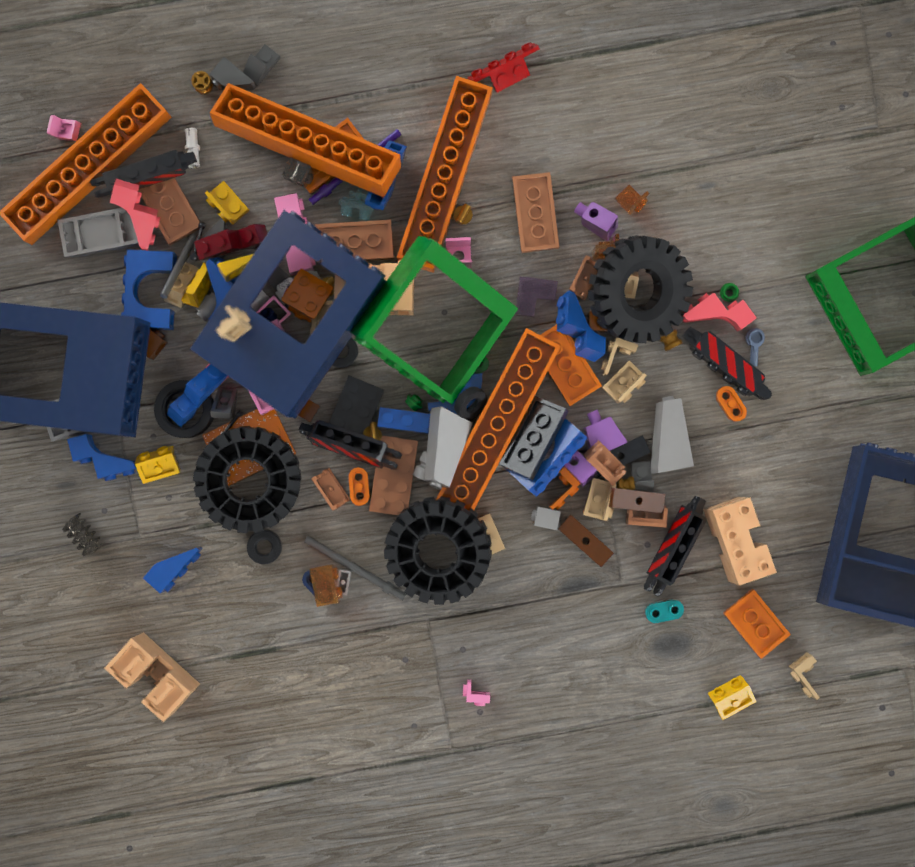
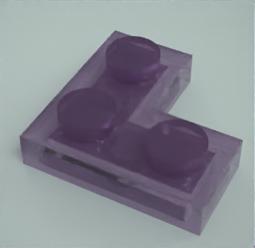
M520 276L516 302L518 310L515 315L534 317L536 299L555 301L558 281Z

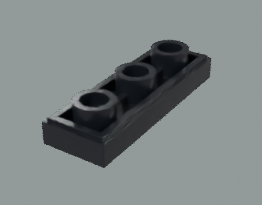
M643 435L610 450L616 458L618 453L623 454V458L619 460L623 465L651 453ZM597 471V476H598V477L602 476V475Z

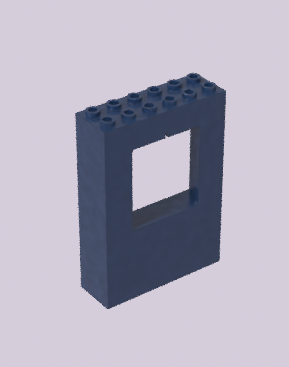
M283 210L190 349L284 416L296 418L353 334L350 332L386 283L384 279L386 275L374 266L370 269V264L357 254L353 257L354 253L341 243L337 246L338 242L325 232L321 235L322 231L312 223L307 222L305 224L306 220L294 211L289 213ZM291 246L297 247L317 262L323 260L321 265L346 281L345 286L305 344H301L251 309V305ZM228 305L233 308L237 307L241 312L244 311L251 319L249 323L252 328L234 342L221 337L216 331L223 320L231 318V315L226 310Z
M0 302V332L1 329L68 336L60 400L53 402L0 395V421L136 438L151 322L133 316Z
M860 443V446L852 447L816 602L915 628V559L857 545L872 476L876 475L903 482L905 479L904 483L915 485V454L909 452L897 453V449L888 447L884 449L878 448L879 445Z

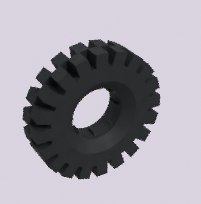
M628 236V239L622 238L614 242L615 247H608L602 253L605 256L604 260L597 259L593 267L598 270L597 275L591 274L589 284L594 285V290H588V298L595 303L590 308L593 315L599 317L597 320L598 324L602 328L608 329L607 332L609 334L635 343L655 342L661 339L660 335L667 336L673 332L671 325L679 326L684 318L679 313L680 311L688 312L691 303L686 302L685 297H692L693 287L687 286V282L692 281L693 278L692 272L684 269L689 265L687 259L684 256H679L681 251L675 245H669L670 242L656 237ZM639 269H645V272L650 273L653 279V294L644 306L633 309V306L628 305L625 299V285L628 278L634 272H639Z
M243 426L230 429L218 435L203 449L195 464L197 466L193 474L195 496L199 497V505L203 512L207 511L209 514L208 518L214 523H221L222 528L230 531L236 529L237 533H248V531L256 533L278 524L294 506L301 487L299 461L296 454H293L290 445L281 440L279 435L274 432L270 433L260 427ZM240 460H251V463L253 461L259 463L264 468L263 472L266 471L268 476V483L265 484L267 486L265 493L261 496L257 495L255 499L251 500L237 497L233 494V489L229 488L227 483V477L230 476L228 473L230 467L234 463L238 465Z
M434 497L424 498L422 502L418 500L410 504L407 509H404L390 527L385 540L387 545L384 549V559H388L386 567L389 574L394 573L393 581L398 587L403 585L406 588L404 593L411 598L416 594L419 596L418 601L428 604L430 599L434 600V605H444L446 600H449L450 604L460 601L462 596L468 597L473 593L475 587L478 588L482 583L492 556V550H490L492 545L490 534L487 535L486 533L487 526L484 521L477 519L479 514L472 508L470 510L464 508L465 503L458 500L456 503L450 502L448 497H440L439 500H435ZM429 534H441L448 537L449 541H452L457 549L455 554H458L456 563L452 562L450 567L446 569L429 567L420 558L419 541H423L425 536Z

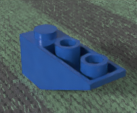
M197 547L156 563L143 579L159 593L169 592L176 583L174 581L178 576L181 578L188 571L187 566L190 562L194 563L201 556L199 552L203 548Z

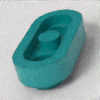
M675 599L651 603L645 609V616L652 623L679 619L684 613L682 603ZM674 606L678 609L676 613L671 612ZM654 610H658L659 612L657 617H653L652 615Z

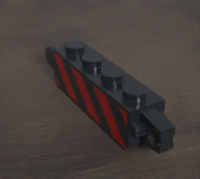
M173 150L102 173L103 176L91 180V185L100 186L106 184V188L94 192L97 198L112 195L116 179L137 184L139 189L184 175L188 165L196 163L197 159L194 152L184 154L183 151Z
M689 327L684 332L682 337L691 346L692 355L698 360L703 359L708 363L707 367L713 372L718 371L723 375L722 379L728 384L733 383L738 387L737 391L743 396L754 395L761 400L771 398L772 393L770 389L763 384L765 374L711 331L701 333L692 327Z
M316 420L312 425L301 422L298 429L300 434L307 436L306 439L312 445L381 469L386 467L395 470L398 466L395 462L387 460V456L401 459L402 457L401 452L388 448V444L383 441L321 420Z
M694 496L686 507L682 505L646 572L649 574L644 584L646 591H651L655 586L653 594L660 596L667 584L669 586L674 584L706 523V517L702 515L706 500Z

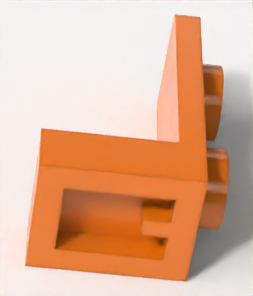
M562 467L559 471L560 476L558 478L564 485L569 484L570 487L549 506L552 510L554 508L558 510L565 504L564 499L568 495L572 497L579 490L577 486L581 484L565 467Z

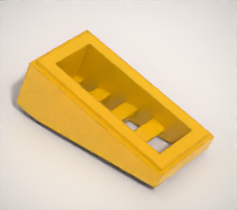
M254 254L218 263V270L225 281L229 282L239 276Z

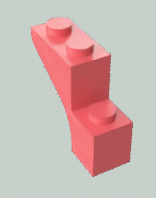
M116 179L110 203L122 207L129 213L139 246L142 250L148 251L149 245L153 246L156 236L152 234L153 229L158 228L160 217L157 216L158 210L139 204L142 194L138 192L139 185Z
M706 293L698 299L699 304L695 307L691 304L688 312H683L684 315H682L684 323L722 319L730 323L737 332L757 318L744 300L740 302L735 300L726 309L715 293H712L710 296Z

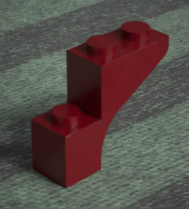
M252 224L239 230L226 229L196 240L194 244L199 260H206L239 250L258 248L268 233L264 224Z

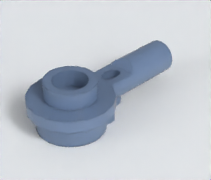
M753 328L746 333L745 339L747 344L751 346L750 363L753 366H758V349L763 344L765 335L762 330Z

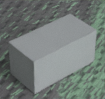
M339 569L336 594L348 595L351 570Z

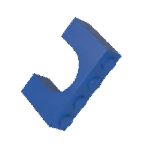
M127 250V255L124 256L126 274L123 275L125 293L122 294L124 312L121 315L133 316L151 322V330H174L175 312L171 309L144 307L138 297V287L140 282L150 274H171L177 262V254L170 251Z
M565 418L555 437V446L552 454L542 462L533 480L509 469L506 470L528 491L538 496L545 490L547 484L558 475L561 468L571 460L575 452L584 445L588 437Z

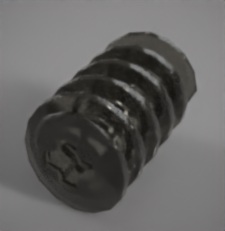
M78 513L66 522L62 531L69 532L68 538L74 537L72 543L78 544L77 550H83L82 556H88L100 549L105 542L98 544L101 537L93 538L96 531L88 532L91 525L84 526L83 524L86 519L79 520L81 513Z

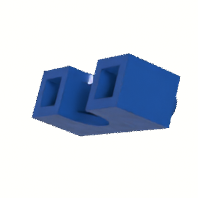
M380 407L377 427L429 434L430 414Z

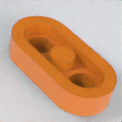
M730 386L718 389L716 400L728 419L733 422L743 420L746 417L747 409L736 391ZM723 393L728 394L727 400L723 399ZM734 409L738 410L737 416L733 415Z
M360 467L352 469L349 473L350 499L357 506L365 505L370 498L368 473ZM358 473L362 475V479L360 481L356 480L355 478L356 474ZM359 492L363 493L364 498L362 500H359L357 498V494Z

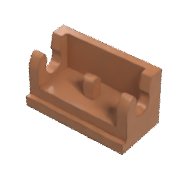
M587 255L569 291L574 292L578 298L584 301L588 295V290L592 287V284H589L590 275H597L598 272L597 269L593 268L596 262L592 261L591 257Z
M599 440L583 454L587 461L612 486L626 473L624 470L625 466Z
M330 468L325 469L322 473L312 478V481L333 511L351 500Z
M664 506L663 513L627 509L626 524L667 528L668 509Z

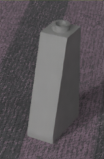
M674 396L663 397L662 402L656 403L651 474L694 466L681 398L674 399Z
M443 407L431 409L424 480L431 483V487L440 490L443 487H450L472 426V422L461 418L459 415Z

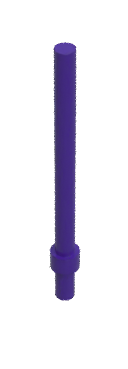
M396 129L377 145L384 148L389 140L395 141L401 136L400 131ZM334 178L327 185H322L319 191L308 200L314 205L324 196H329L332 193L331 191L341 184L343 180Z

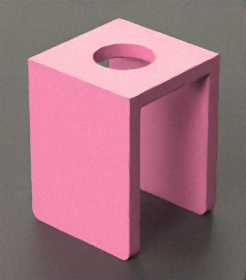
M471 237L446 238V250L452 255L456 251H461L464 254V259L459 261L468 268H472Z
M273 295L257 313L259 314L274 299L287 313L279 320L282 323L291 312Z

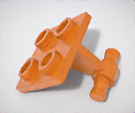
M300 269L281 300L289 305L288 310L293 312L295 317L311 323L332 293L333 286L304 269Z

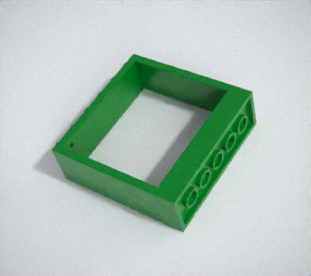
M915 217L805 276L860 376L874 373L915 350V342L885 357L836 267L902 231L905 232L915 250Z
M418 236L350 333L355 336L354 340L369 349L372 354L378 358L380 357L390 367L398 370L401 375L413 381L416 386L425 390L431 397L443 404L445 401L453 404L518 308L435 240ZM427 260L491 312L440 387L373 338Z

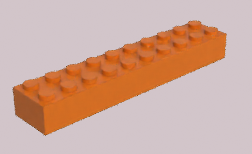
M456 76L397 254V261L402 260L418 236L433 239L443 246L489 106L493 87ZM427 260L421 269L434 273L436 267Z
M140 83L1 209L0 216L23 241L33 245L59 219L63 218L96 187L91 185V180L103 176L102 173L116 169L172 117Z
M230 83L227 84L210 111L215 127L383 198L401 168L400 154Z
M527 328L525 329L465 443L450 487L441 488L436 500H439L440 497H448L450 502L456 503L458 500L465 503L464 508L467 510L471 508L474 510L559 351L560 345Z

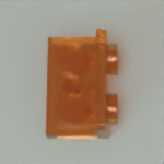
M619 234L613 236L611 245L610 242H599V245H595L592 250V259L604 260L605 256L602 253L608 247H615L614 242L620 240Z
M333 564L310 568L317 607L340 603V598H343L341 587L337 586L336 579H339L337 567L334 568Z

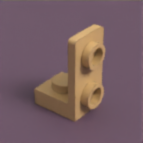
M185 262L168 298L164 299L165 302L180 308L183 307L184 303H182L181 299L188 285L193 280L198 267Z
M618 337L614 341H610L607 352H610L608 359H604L601 365L602 375H608L616 349H620L619 352L622 354L630 355V353L634 354L636 352L638 344Z
M805 653L789 665V668L792 670L790 674L797 683L801 682L804 686L802 690L808 698L812 697L818 700L820 697L802 674V672L810 671L814 667L813 664L817 661L813 655Z

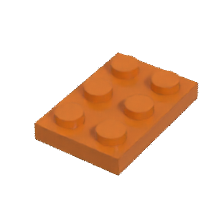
M751 589L723 612L760 659L791 635L754 589Z

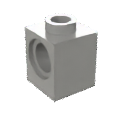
M537 506L536 510H532L531 521H534V526L557 530L561 511Z

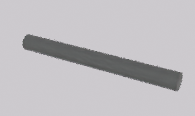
M191 234L160 294L164 299L168 298L194 246V241L197 240L195 234Z

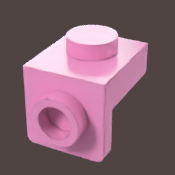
M51 115L47 134L60 140L77 141L81 123L76 120H66Z
M467 680V685L463 684V696H466V702H474L476 706H485L486 703H490V692L471 691V680Z

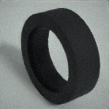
M178 380L166 385L159 392L154 403V415L158 425L166 433L174 437H197L210 427L214 419L211 418L210 412L214 400L210 395L202 403V416L195 425L188 428H179L170 421L167 415L168 403L176 393L185 390L186 384L189 382L188 380Z

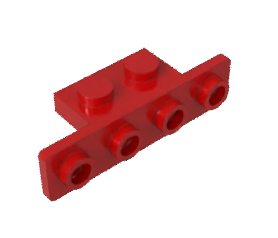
M532 42L526 43L521 46V50L505 54V58L500 61L494 60L488 63V67L474 70L467 79L478 82L489 76L495 92L498 93L530 76L524 57L540 49L539 45Z

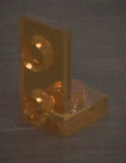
M629 184L615 197V200L631 215L634 211L638 213L648 202L647 197L650 193L646 191L640 196Z

